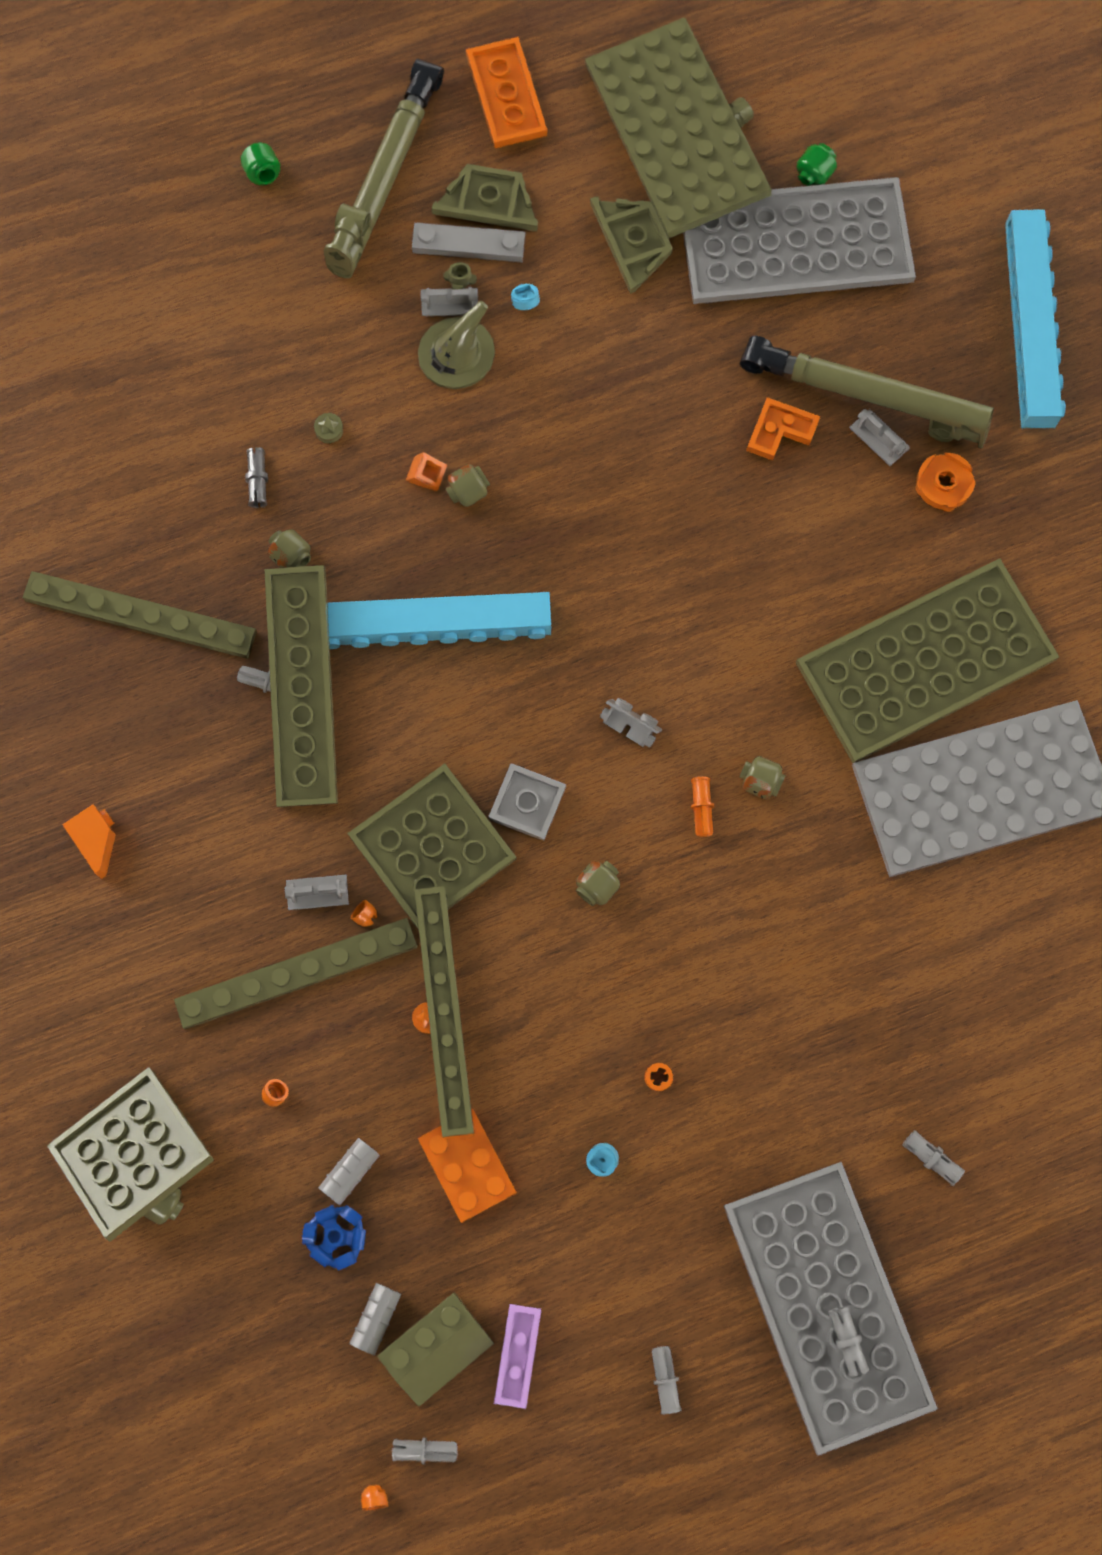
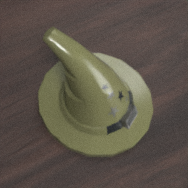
M479 301L462 317L443 319L431 326L423 335L418 348L420 368L427 379L440 387L460 389L470 387L481 381L489 372L495 357L493 338L487 329L479 324L488 309L485 302Z

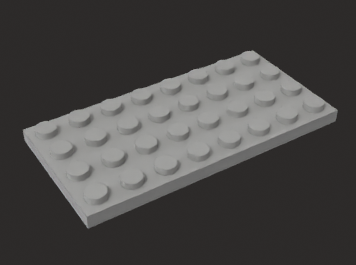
M899 177L772 189V195L683 232L693 304L914 283L916 278Z
M1078 700L855 762L852 765L889 878L1102 817V765Z
M842 1162L723 1206L816 1455L824 1454L938 1409ZM849 1306L856 1333L861 1335L862 1341L860 1345L867 1366L870 1369L861 1374L858 1363L855 1361L858 1375L849 1376L842 1348L837 1346L836 1340H838V1336L829 1315V1311L837 1308L841 1321H843L840 1307Z

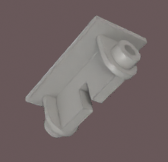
M469 287L459 290L422 289V316L464 315L478 303V288Z
M864 409L858 415L859 419L850 426V429L889 466L910 449V446L870 409Z
M617 698L616 701L611 699L606 702L611 708L609 710L605 707L600 715L605 725L619 733H622L625 726L629 725L631 728L626 737L642 747L646 745L650 748L656 739V737L652 736L653 732L658 734L662 731V728L657 726L658 721L646 713L640 716L632 711L633 706L621 698Z
M347 875L286 880L285 897L288 902V910L349 905Z

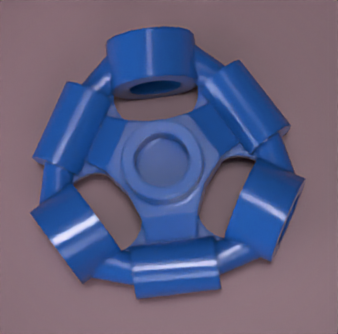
M347 1204L343 1207L331 1205L315 1212V1217L304 1224L302 1244L306 1245L311 1252L309 1256L324 1268L328 1265L336 1268L337 1271L357 1263L356 1259L359 1252L364 1250L366 1230L363 1229L362 1225L363 1216ZM339 1215L355 1226L354 1229L351 1231L343 1229L337 1223V1217ZM317 1225L324 1227V1239L320 1245H315ZM348 1245L351 1248V1252L333 1259L332 1253L338 1247Z

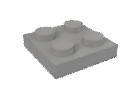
M511 763L488 819L545 841L565 792L566 784Z

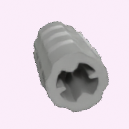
M357 1138L350 1149H347L342 1159L337 1162V1165L330 1174H327L326 1179L318 1188L338 1205H341L347 1196L351 1194V1191L358 1182H361L362 1177L371 1169V1166L380 1155L361 1139Z
M376 1283L349 1344L375 1355L380 1342L383 1341L382 1337L387 1326H389L393 1312L396 1310L401 1293Z

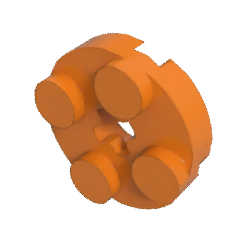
M955 453L932 455L922 463L917 473L916 492L928 505L946 512L953 511L955 508L962 506L974 490L975 479L972 474L973 469L966 459ZM949 476L952 486L945 487L941 485L938 477L945 478Z

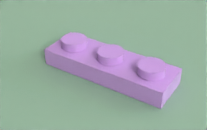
M514 1304L509 1306L495 1404L526 1409L541 1309Z

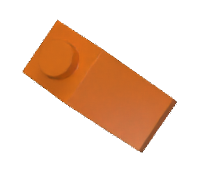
M92 804L62 825L94 873L102 879L107 875L116 836L110 826L115 823L105 809L99 811Z

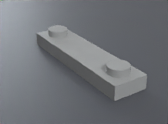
M414 223L412 253L523 262L525 232Z

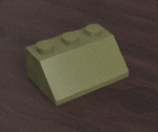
M454 1292L377 1357L400 1387L419 1407L490 1348L494 1342Z

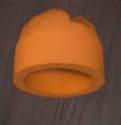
M367 900L360 902L351 914V919L362 927L371 926L374 924L371 918L377 919L378 917L376 908Z
M271 1079L262 1089V1100L270 1107L279 1106L287 1098L289 1090L283 1081Z
M369 1485L364 1489L361 1497L362 1510L370 1511L388 1507L387 1494L382 1486Z

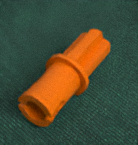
M704 776L691 779L693 792L691 809L694 810L695 834L699 837H709L713 835L712 809L714 808V803H711L710 778Z

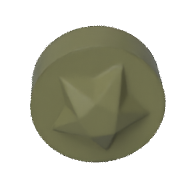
M333 413L320 415L314 423L315 434L324 443H334L343 435L342 421Z

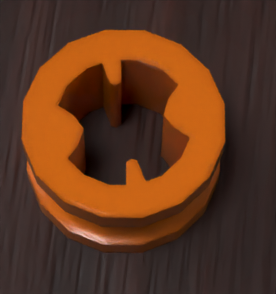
M656 1063L647 1068L644 1079L650 1089L662 1091L671 1085L673 1073L669 1066L664 1063ZM658 1068H661L665 1071L663 1075L667 1074V1081L661 1082L659 1086H656L652 1083L655 1079L651 1080L650 1074L651 1072H657Z

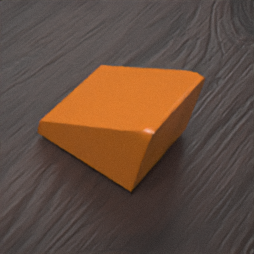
M424 452L414 457L406 481L438 491L447 465Z

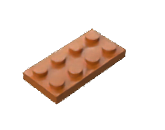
M519 37L466 49L467 60L494 149L547 136V127Z

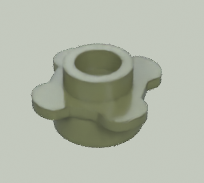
M463 262L452 264L449 271L444 273V280L452 284L453 290L463 289L469 284H475L477 281L476 275L471 274L470 266Z

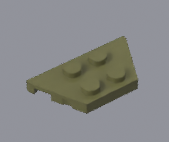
M467 164L459 173V177L446 188V193L440 201H435L432 205V214L535 232L538 229V222L531 207V200L525 188L523 175L520 172Z
M599 197L590 198V205L630 294L634 293L672 254L673 248L651 201L638 200L631 202L627 199H616V202L599 201Z

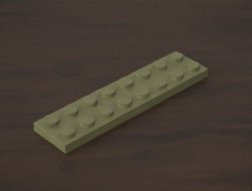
M324 565L264 569L276 806L294 807L338 804L326 567Z

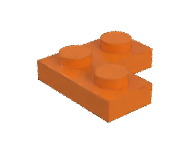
M767 397L746 451L774 460L783 436L810 446L821 416Z

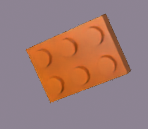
M471 1109L474 1134L443 1138L441 1126L418 1138L461 1223L517 1193L473 1109Z

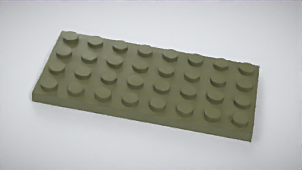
M685 17L585 59L591 78L656 210L668 239L772 195L771 187Z
M999 558L797 659L796 665L852 763H855L1056 661L1059 655Z

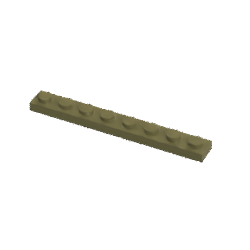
M34 571L31 572L22 597L25 602L249 659L257 633L256 629Z
M445 886L415 889L442 1137L474 1134Z
M408 918L175 998L174 1001L183 1029H188L418 947Z

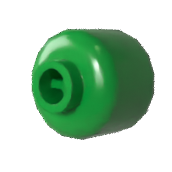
M258 142L251 144L242 152L240 157L241 166L250 182L255 185L270 184L279 176L281 170L280 162L272 147L266 143Z
M822 143L810 145L796 164L799 180L806 186L824 185L837 168L836 153L829 146Z

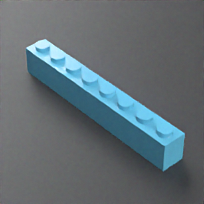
M1011 210L1005 224L1021 428H1055L1060 419L1065 416L1066 404L1064 400H1061L1060 392L1063 389V375L1059 374L1058 365L1061 362V349L1057 348L1056 339L1059 335V324L1054 321L1057 299L1052 297L1055 275L1053 271H1050L1052 247L1048 246L1047 239L1050 235V222L1046 221L1045 210Z
M550 592L327 603L330 649H337L340 645L351 644L356 648H364L372 643H381L383 646H396L399 642L423 645L427 644L428 641L440 640L441 643L448 644L455 643L458 639L483 642L487 638L499 637L500 640L509 641L516 639V636L542 639L546 635H551Z

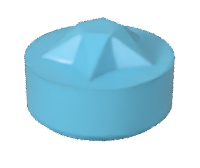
M521 284L511 292L512 304L516 309L529 310L536 307L540 302L539 291L535 285Z
M599 1143L588 1152L586 1163L593 1174L605 1177L615 1171L619 1163V1155L617 1150L610 1144Z

